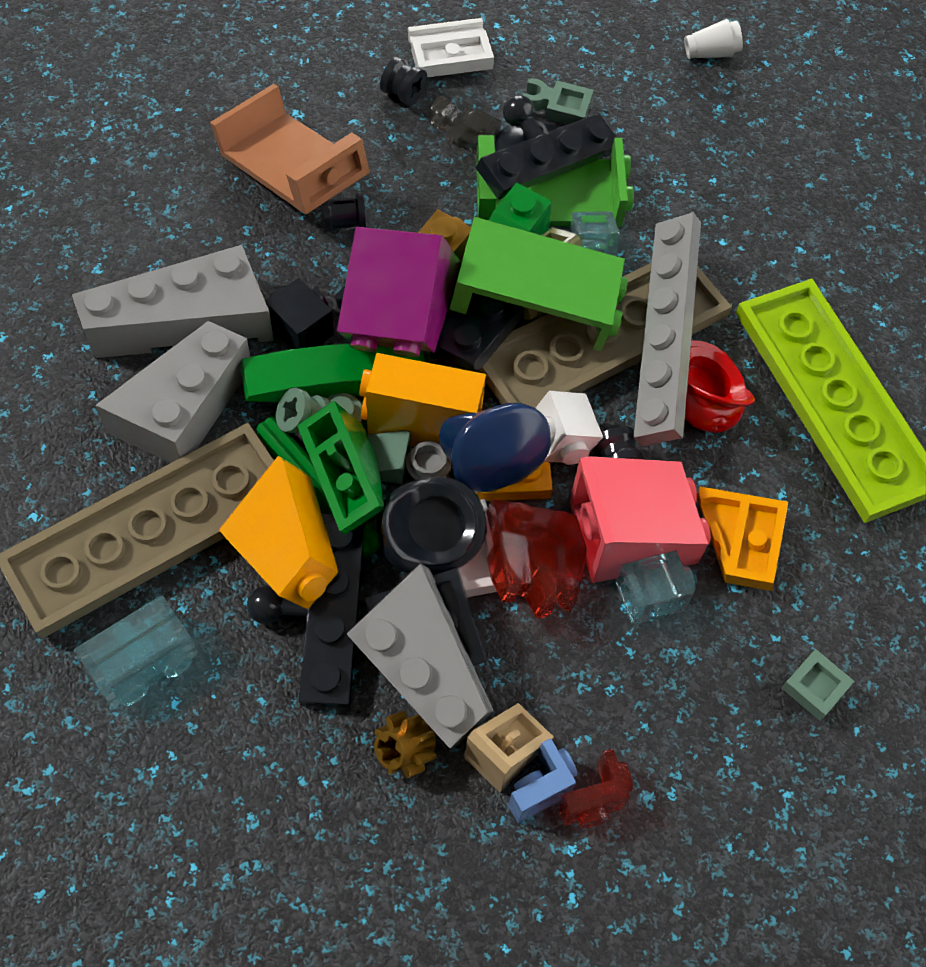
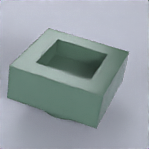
M815 649L782 686V689L821 721L855 681Z

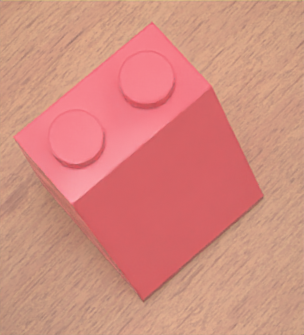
M607 457L580 458L569 502L592 583L698 564L707 546L710 544V529L706 519L699 517L695 505L697 502L696 487L691 477L686 478L681 462Z

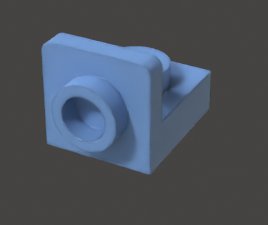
M551 739L541 743L537 754L547 774L543 776L541 771L538 770L523 777L514 785L516 791L511 794L508 807L518 824L571 796L576 785L574 777L577 776V770L572 758L564 748L557 750Z

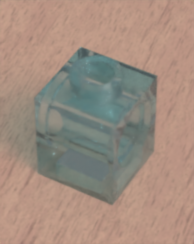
M676 550L623 564L616 582L632 625L685 611L695 591L692 571L688 565H682Z

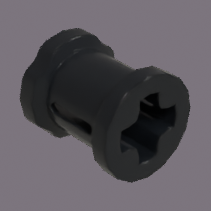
M363 192L356 193L355 197L329 199L322 204L325 232H331L333 228L357 226L366 228Z

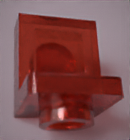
M614 749L603 751L597 762L603 783L564 793L559 809L565 826L579 822L582 829L594 827L610 820L609 813L624 808L630 798L629 792L633 791V783L626 763L624 761L618 762Z

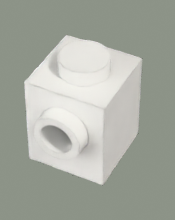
M549 391L536 406V409L547 418L550 425L551 447L544 462H562L567 465L577 464L580 458L588 457L591 450L603 438L586 394Z

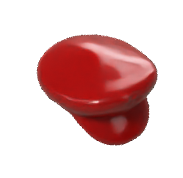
M691 340L685 420L702 431L713 433L727 431L740 421L745 407L752 405L755 397L746 389L743 376L725 352L705 341Z

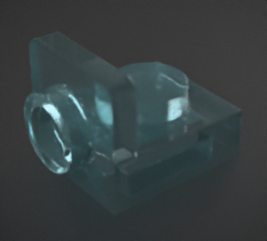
M612 211L572 212L571 230L572 233L577 234L581 238L582 247L618 257L619 230Z

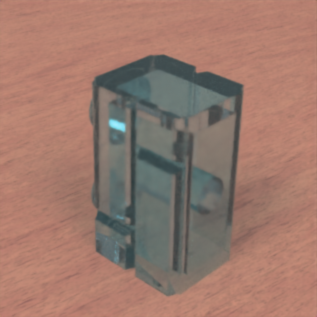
M162 595L74 649L111 709L120 703L122 706H129L138 702L147 694L149 690L147 686L163 676L173 678L180 675L192 664L191 658L198 655L193 640Z

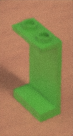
M478 135L476 165L481 157L495 152L494 135ZM614 138L610 159H599L531 186L528 189L552 201L549 226L622 227L625 212L632 211L634 201L633 186H627L626 179L630 177L631 158L630 155H624L623 139ZM476 169L477 218L489 220L493 211L504 198L499 200L496 198Z
M474 217L449 310L466 314L472 293L595 326L597 328L593 350L602 351L608 335L615 337L620 327L623 312L616 310L617 303H622L628 285V278L622 277L625 259Z

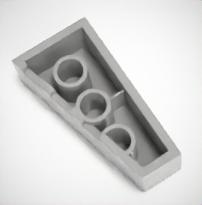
M242 245L72 294L94 358L152 353L153 348L174 347L207 321L247 339L258 338V342L274 341L270 313Z

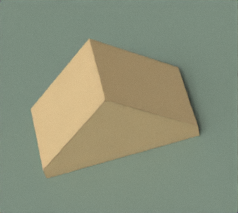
M517 703L471 732L467 738L464 758L501 793L537 756L541 743L548 739L552 740L554 736Z

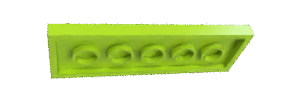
M809 279L739 303L735 312L863 522L867 523L926 500V451L814 280Z

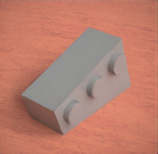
M207 321L95 405L106 433L169 463L197 450L243 382L240 362L243 358L250 357L247 338Z
M420 564L355 625L347 635L445 744L452 748L467 737L494 710L470 657L463 647L451 615L446 609L435 585L436 582L430 569Z

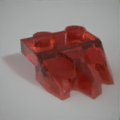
M492 499L486 515L493 547L486 559L491 581L502 602H514L516 596L521 595L527 600L537 619L549 617L556 602L563 610L571 612L579 597L587 554V547L577 515L560 510L553 511L528 506L520 502Z

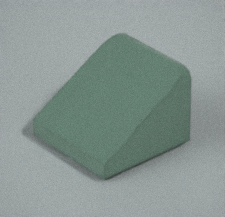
M401 430L367 435L377 456L380 481L402 485L406 470V459L411 447V431Z

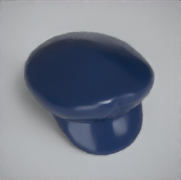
M507 403L478 413L461 414L449 418L441 426L439 440L444 454L453 463L452 468L456 480L466 484L474 492L482 493L513 485L534 473L545 461L549 453L551 432L547 418L536 408L523 403Z

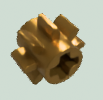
M403 710L386 717L387 725L375 729L374 732L377 736L374 750L380 764L388 769L390 775L403 770L407 778L425 771L424 764L437 757L434 752L436 746V733L419 714L408 718Z

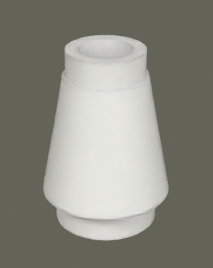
M728 19L684 38L688 59L733 57L734 53L742 51L743 47L742 32L738 21L729 22Z

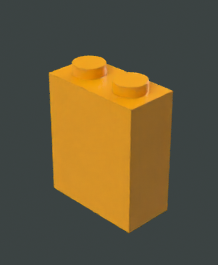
M376 353L372 370L365 369L361 379L359 394L364 397L361 419L367 420L368 435L401 430L411 431V447H415L417 444L425 441L436 442L440 445L439 432L446 420L453 416L482 411L486 374Z

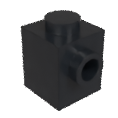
M300 278L287 286L279 287L265 300L270 313L272 329L291 349L317 347L334 335L333 314L327 300L318 289L313 288L311 290Z

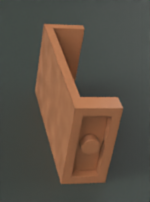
M272 84L210 122L220 153L224 158L305 215L370 173L363 141L360 137L351 132L333 144L285 112L279 87L275 84Z

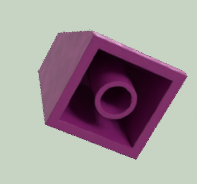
M365 227L355 228L337 332L350 342L351 348L376 352L377 346L391 347L394 353L408 357H419L420 351L435 352L461 267L460 260L443 235Z

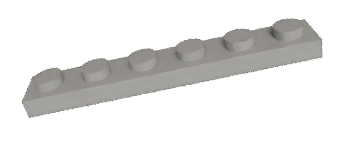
M694 212L657 223L655 227L634 428V439L641 446L683 438L701 221Z

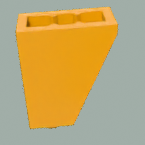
M277 456L219 531L280 597L309 609L315 600L324 593L328 584L339 571L311 477L280 456Z

